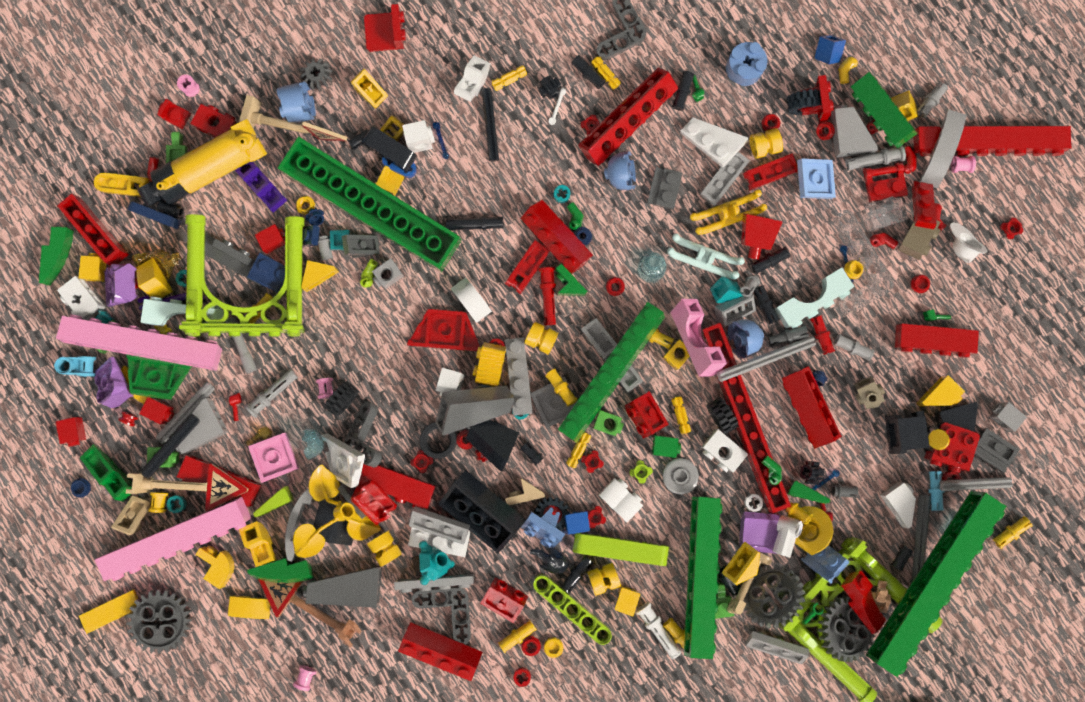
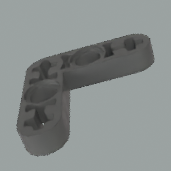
M612 0V7L625 31L598 44L596 55L604 61L641 44L646 38V29L630 0H624L623 6L625 10L623 12L622 6L616 4L617 0ZM625 15H632L634 21L631 23L625 22ZM636 25V31L638 33H642L641 38H638V36L634 37L635 30L633 29V26ZM624 39L626 46L618 47L616 41ZM610 43H612L613 48L608 50L607 55H605V53H600L603 47L604 49H608L611 47Z
M366 401L361 405L344 443L351 447L354 445V449L359 452L363 449L362 453L365 454L363 464L375 468L381 462L382 454L379 450L366 444L364 440L377 415L378 407L376 404Z
M451 587V589L439 590V588L431 589L430 591L418 590L413 594L412 604L419 609L451 606L454 640L463 644H467L470 641L469 595L465 588ZM458 591H461V594H465L461 601L462 605L466 604V607H454V605H458V598H454ZM428 593H432V604H429L430 600H425L423 604H420L415 599L418 598L419 594H422V597H429ZM436 593H444L446 600L443 603H438L435 600ZM463 610L466 613L467 617L464 621L456 619L457 611ZM467 624L468 627L464 626L463 629L464 634H468V636L465 637L464 641H461V638L457 637L460 634V627L456 628V625Z

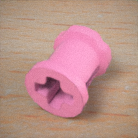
M182 75L178 78L177 86L187 96L193 97L199 92V85L191 76Z
M954 156L951 161L952 173H957L958 171L973 173L976 167L974 156H969L968 158Z
M333 378L316 380L319 388L318 399L329 398L333 394Z
M300 665V672L293 686L299 690L309 691L312 676L316 674V670Z

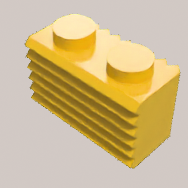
M484 342L482 347H478L476 358L479 359V365H475L473 376L476 377L475 383L492 387L499 385L507 347Z

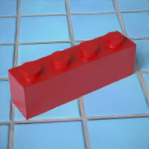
M71 193L57 205L106 264H119L129 255L82 198Z
M543 200L530 206L520 218L571 274L583 267L593 256Z
M899 324L896 325L895 348H900L901 352L905 353L920 350V354H932L933 351L939 352L940 356H951V353H955L960 358H970V355L978 354L979 330Z
M805 367L783 377V386L789 393L792 406L796 409L800 423L804 426L808 434V440L814 449L841 438L840 431L810 367Z
M186 455L177 478L182 479V482L207 483L208 467L212 463L193 455ZM217 466L249 489L232 500L242 497L246 507L253 506L262 484Z
M363 464L358 483L360 485L373 480L387 495L395 497V501L403 504L407 501L413 503V508L418 507L421 509L429 508L437 487L431 483L381 465L373 468Z
M411 622L398 650L400 653L468 681H472L483 653L480 650Z

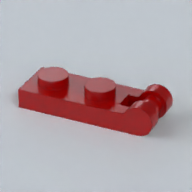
M792 153L743 173V176L749 183V191H753L798 173V165ZM759 174L761 180L756 181L754 175Z
M534 240L505 282V285L508 287L512 286L521 295L538 268H540L549 255L550 251L548 248ZM518 275L523 278L521 283L515 280Z

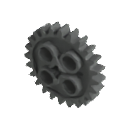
M775 564L774 569H772L770 565H767V570L760 567V573H757L743 601L746 603L744 610L747 612L745 614L754 623L757 622L760 627H763L765 624L770 629L773 624L778 629L779 623L785 627V620L788 619L790 622H793L791 616L795 615L798 617L799 614L796 610H803L799 603L805 602V599L801 596L805 594V591L802 589L804 585L799 581L800 578L785 566H782L780 569ZM778 580L777 584L772 586V583ZM764 583L772 591L773 595L777 598V600L781 603L783 609H780L778 607V605L774 602L769 593L765 590V588L763 587ZM760 592H762V595H761L760 597L756 598L757 595H758ZM786 595H789L788 599L783 600ZM770 607H774L771 612L767 613Z
M159 588L156 594L151 590L148 592V595L144 593L141 595V599L138 598L134 601L136 605H132L129 608L133 612L127 614V617L131 618V620L126 622V625L132 627L127 633L134 634L130 640H138L135 645L136 647L143 644L142 651L149 647L151 654L155 649H157L158 654H161L163 649L168 653L171 647L176 649L178 643L182 644L185 641L183 637L189 636V632L186 630L192 628V625L188 624V622H191L193 617H188L192 610L185 609L189 603L182 604L183 596L177 599V592L169 595L170 591L167 589L162 594V590ZM166 607L173 609V615L167 614ZM146 608L153 610V616L147 615ZM157 618H159L160 621L171 620V619H177V622H175V621H165V622H163V623L160 625V622H159V621H155V620H156ZM143 620L150 621L149 623H142ZM167 626L173 628V635L167 633ZM146 628H151L154 631V635L147 634Z
M836 597L835 601H829L830 607L824 606L826 613L821 614L824 619L823 621H818L822 625V628H819L818 631L823 634L819 637V640L825 641L822 647L828 648L826 653L832 654V658L851 663L853 660L859 661V657H865L864 651L868 652V644H873L870 638L875 637V635L869 631L848 604L851 599L850 597Z

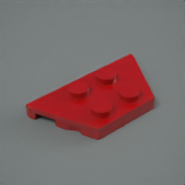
M436 309L427 310L421 323L418 324L415 329L416 331L407 342V346L477 352L478 347H480L467 312Z

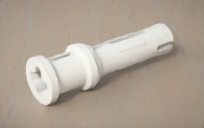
M647 602L639 607L635 613L641 616L646 623L645 627L652 630L671 659L678 657L681 654V650H679L660 623L661 618L652 610L651 603Z

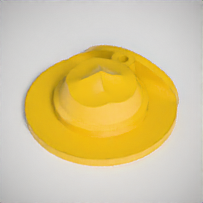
M804 506L801 508L813 514L807 525L803 523L801 534L796 538L794 544L810 555H814L824 550L831 542L833 524L830 517L820 508Z

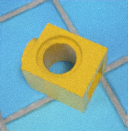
M88 253V256H81L79 279L105 282L107 264L96 253Z
M679 339L662 358L675 370H678L690 356L684 342ZM675 349L683 351L684 356L682 359L675 357Z

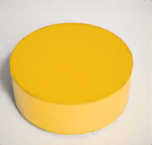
M933 430L928 436L929 445L936 450H943L949 445V436L943 430Z
M550 637L545 641L544 651L546 655L556 658L562 654L563 643L559 638Z

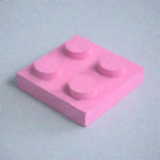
M282 433L248 446L261 483L299 469L287 433Z

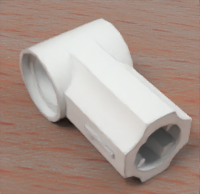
M785 515L779 518L777 523L778 535L773 548L774 553L786 557L791 556L795 540L802 531V521Z

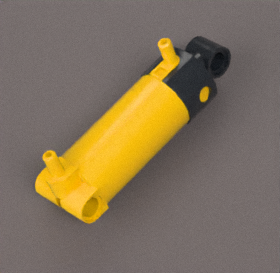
M246 119L232 126L227 132L150 172L152 182L140 187L137 191L147 207L163 199L168 204L173 205L243 165L267 155V152L259 138L256 137L257 134L249 120Z

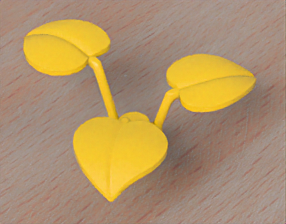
M323 465L318 466L312 473L308 484L309 493L315 501L326 499L328 503L334 504L337 507L333 511L334 519L317 530L311 524H303L295 530L293 534L294 552L298 557L302 558L314 556L323 549L325 539L319 532L337 521H348L347 532L351 538L357 541L365 540L381 530L379 524L375 525L367 516L361 519L352 504H342L341 501L337 502L330 499L337 496L340 484L336 476Z

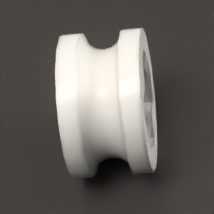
M750 494L745 498L744 505L748 510L757 512L762 508L763 500L759 495ZM755 497L754 500L758 499L759 502L756 504V508L749 506V502L752 501L751 498Z

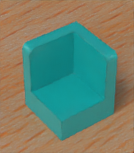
M723 276L710 288L715 301L719 304L743 297L739 284Z

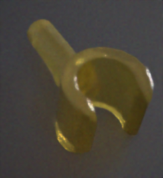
M268 427L260 428L257 434L245 443L249 446L260 437L266 440L272 434V431Z

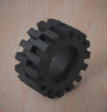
M345 381L328 398L324 407L337 417L355 400L359 390L348 381Z
M719 397L706 405L708 412L711 414L710 416L723 434L726 435L739 426L733 412L729 409L730 407L723 398Z

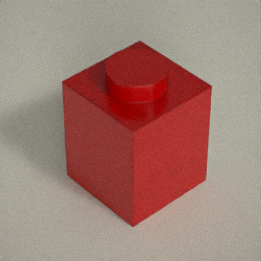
M276 224L255 234L259 245L266 254L285 245V230L282 227L279 228Z
M147 397L139 414L158 424L166 425L173 418L175 407L157 398Z
M82 417L55 421L60 444H67L68 447L80 445V441L86 440Z

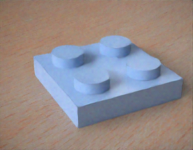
M797 160L800 198L832 199L836 197L833 160Z

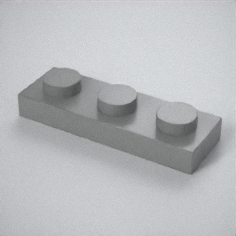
M737 152L723 168L719 169L700 196L715 206L750 160Z
M414 507L409 523L410 527L463 545L466 542L470 527L468 524L418 507Z
M752 631L746 640V647L798 664H802L809 657V649L799 644L785 642L781 638L767 636L762 632Z

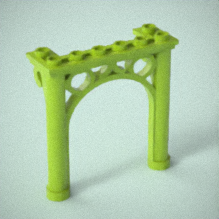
M197 214L186 215V321H182L179 329L188 334V336H200V333H208V336H220L221 333H228V336L237 337L241 336V333H249V336L258 337L261 336V333H268V336L278 337L280 333H287L288 336L299 337L300 333H305L302 325L301 287L302 234L305 218L297 216L285 217V280L279 293L262 305L243 308L225 304L215 298L209 291L205 281L206 216ZM203 291L207 295V297L212 301L209 304H207L204 308ZM287 291V302L285 310V308L277 302L285 295ZM217 305L224 310V316L220 320H210L207 316L208 310ZM275 306L282 311V316L278 320H268L265 317L266 310ZM228 311H232L231 315L237 316L241 324H223L229 317ZM261 311V318L267 323L249 324V321L252 317L258 315L257 312Z
M855 537L847 538L841 546L843 548L838 553L849 561L848 565L854 566L855 572L861 570V568L864 569L873 578H868L872 585L877 586L878 581H887L886 589L888 594H890L894 601L899 603L907 588L865 550L867 546L864 540ZM815 573L816 577L812 582L808 581L802 587L805 594L801 596L805 599V602H800L799 604L803 607V610L797 609L796 612L799 616L792 615L793 622L787 619L785 620L786 626L784 627L779 623V627L790 633L804 648L809 649V652L857 697L859 702H873L877 696V691L869 686L845 662L832 658V654H827L828 648L822 647L825 641L818 639L823 635L822 632L818 631L819 628H822L818 621H823L824 618L821 615H817L816 620L808 622L806 625L802 624L804 612L807 611L812 603H815L811 602V600L819 591H821L819 602L822 605L821 607L816 605L817 612L820 608L824 609V606H829V601H833L838 594L844 591L841 586L842 584L826 585L828 581ZM841 573L836 577L841 583L845 581ZM940 616L929 627V633L935 632L941 626L943 619ZM817 626L818 638L806 627Z

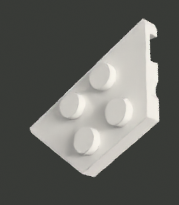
M328 433L321 435V440L327 442L329 449L325 454L330 472L336 476L337 480L348 487L358 486L365 454Z

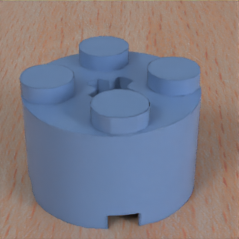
M744 42L737 45L727 60L726 72L728 77L741 86H749L756 83L767 67V55L757 42Z
M306 82L277 88V95L282 105L279 107L282 118L286 117L288 122L300 123L315 119L313 117L316 116L314 98L309 96L307 91L310 88Z

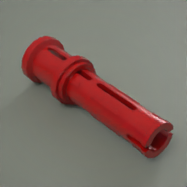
M555 267L538 268V272L541 275L539 288L543 294L544 326L556 325L554 289H556V283H554Z

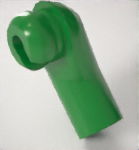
M572 202L566 208L572 215L569 227L572 230H576L582 226L584 215L577 205Z
M767 455L761 463L769 469V482L772 485H777L782 480V468Z

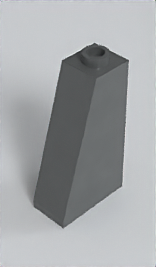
M507 386L442 392L435 423L441 434L447 435L508 414L511 411L512 404H514V395Z
M375 566L307 583L303 591L306 604L377 608L380 600L382 567Z

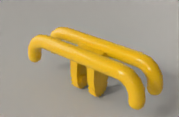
M755 190L748 195L699 213H692L690 215L692 221H698L718 214L720 218L718 222L704 227H697L695 230L696 234H707L742 221L743 213L756 216L766 211L767 205L761 204L756 208L739 214L738 206L759 198L762 194L761 190Z

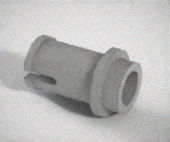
M319 237L318 245L321 261L333 259L329 237Z
M751 275L745 279V284L741 288L743 296L750 297L753 291L759 287L760 280L757 276Z

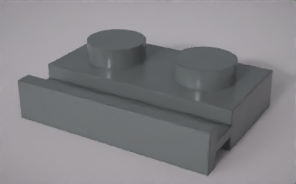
M656 166L647 204L674 210L683 173Z
M984 428L980 433L974 455L1001 473H1005L1006 468L1010 466L1019 449L988 428Z

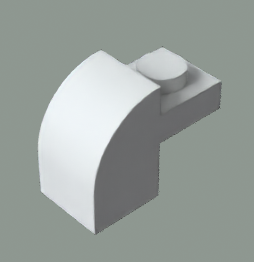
M474 55L466 65L464 76L455 87L454 94L471 102L474 96H478L488 76L491 63Z
M464 278L451 288L476 323L492 312L467 278Z

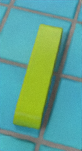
M575 533L572 552L667 566L669 546H659L658 544L647 542L639 543V541L627 539L620 540V538L607 536L601 537L600 535Z
M538 574L534 578L533 586L536 592L598 644L605 645L610 642L612 634L609 627L579 601L561 588L548 575ZM539 579H545L548 582L545 588L537 586ZM556 591L561 592L563 595L559 601H555L552 598V594ZM570 604H575L578 607L575 613L567 611V607ZM585 617H590L593 621L591 625L585 626L582 624V620ZM600 630L608 632L607 636L603 639L597 637V633Z

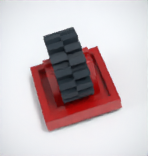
M826 75L818 76L814 88L800 90L787 96L789 114H818L819 124L828 120L829 116H831V111L834 110L833 100H829L831 83L827 81Z

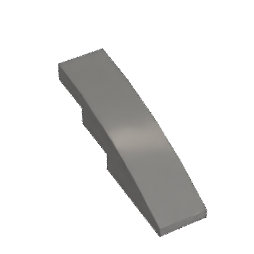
M595 318L581 328V330L605 362L617 346V343L599 320ZM632 365L620 381L627 393L643 382Z

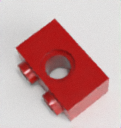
M200 104L190 124L197 130L215 138L230 130L237 122L235 117L228 113L224 115L219 113V110L210 104L208 106ZM215 120H219L217 126H213Z

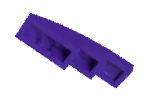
M249 162L235 170L273 213L288 201L254 162Z

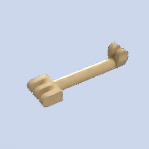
M760 552L759 566L760 564L770 565L772 559ZM754 577L744 581L736 598H731L727 607L729 613L741 614L746 605L743 601Z

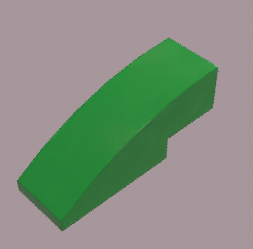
M51 227L49 246L42 245L39 284L51 286L58 277L71 249L73 230L67 227Z
M93 444L80 457L81 461L96 481L107 489L114 500L124 502L131 495L126 494V489H132V481L98 446Z
M285 558L247 570L248 574L253 578L275 583H293L314 579L311 564L307 560L290 565V562Z

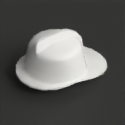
M953 222L950 224V229L956 236L953 242V250L959 258L966 263H970L980 253H987L986 247L968 229L959 223Z

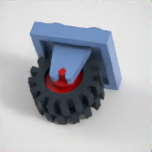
M549 497L547 500L546 498L542 500L535 508L534 513L531 512L521 526L525 534L530 537H536L547 548H554L565 535L562 530L566 527L564 516L570 514V511H567L568 506L563 505L564 501L561 500L559 502V498L556 497L555 499Z

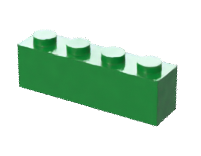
M870 72L850 86L854 91L852 96L857 102L861 101L864 104L863 111L868 117L873 116L876 120L873 124L879 131L883 130L886 133L884 138L890 146L894 144L899 148L918 134Z

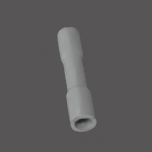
M231 317L226 321V324H239L236 317ZM242 333L241 336H231L240 354L246 374L256 371V365L252 355L249 353Z

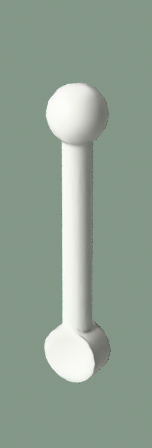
M564 88L559 89L561 93L559 94L553 115L549 118L550 125L556 123L555 118L562 97L566 94Z

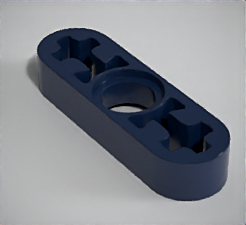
M130 201L127 207L129 211L177 230L182 222L133 201Z

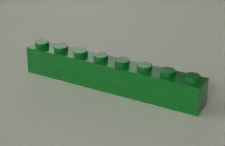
M649 302L646 303L558 428L561 433L575 443L579 441L665 318L663 311Z
M692 497L684 639V656L689 658L713 659V654L716 652L714 634L717 631V624L715 622V614L718 611L716 593L719 590L717 574L720 570L718 554L721 549L719 534L722 529L720 523L722 503L720 498Z

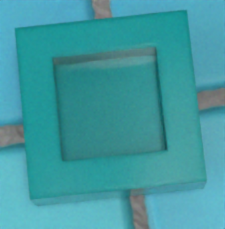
M350 230L330 231V249L332 251L344 250L342 236L350 235Z

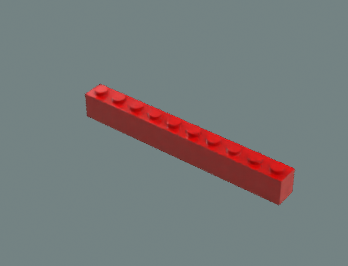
M721 323L702 329L701 333L705 343L709 347H720L727 364L721 370L737 365ZM741 375L722 382L718 380L726 403L738 422L739 426L736 429L744 450L748 454L747 458L768 512L775 513L791 507L782 481L777 485H772L769 482V469L761 463L767 455L772 459L773 457Z

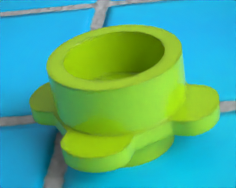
M642 460L637 461L634 469L630 470V475L636 477L639 483H645L646 478L653 473L652 468L647 467Z

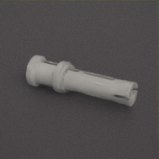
M903 145L899 148H883L877 153L845 159V164L848 167L847 171L880 163L888 165L893 161H905L906 153Z
M289 369L263 393H258L257 397L249 404L246 403L244 407L253 417L257 418L258 413L266 406L269 407L271 401L297 379L298 376ZM284 380H286V382L283 385H281L276 391H273L278 385H280Z

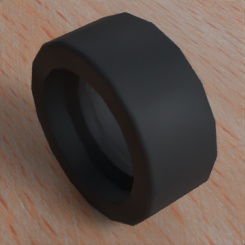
M433 422L427 425L421 432L420 446L429 457L436 459L445 458L456 448L457 435L455 432L448 434L450 438L449 446L440 452L433 451L427 443L429 433L434 429H439L437 424Z

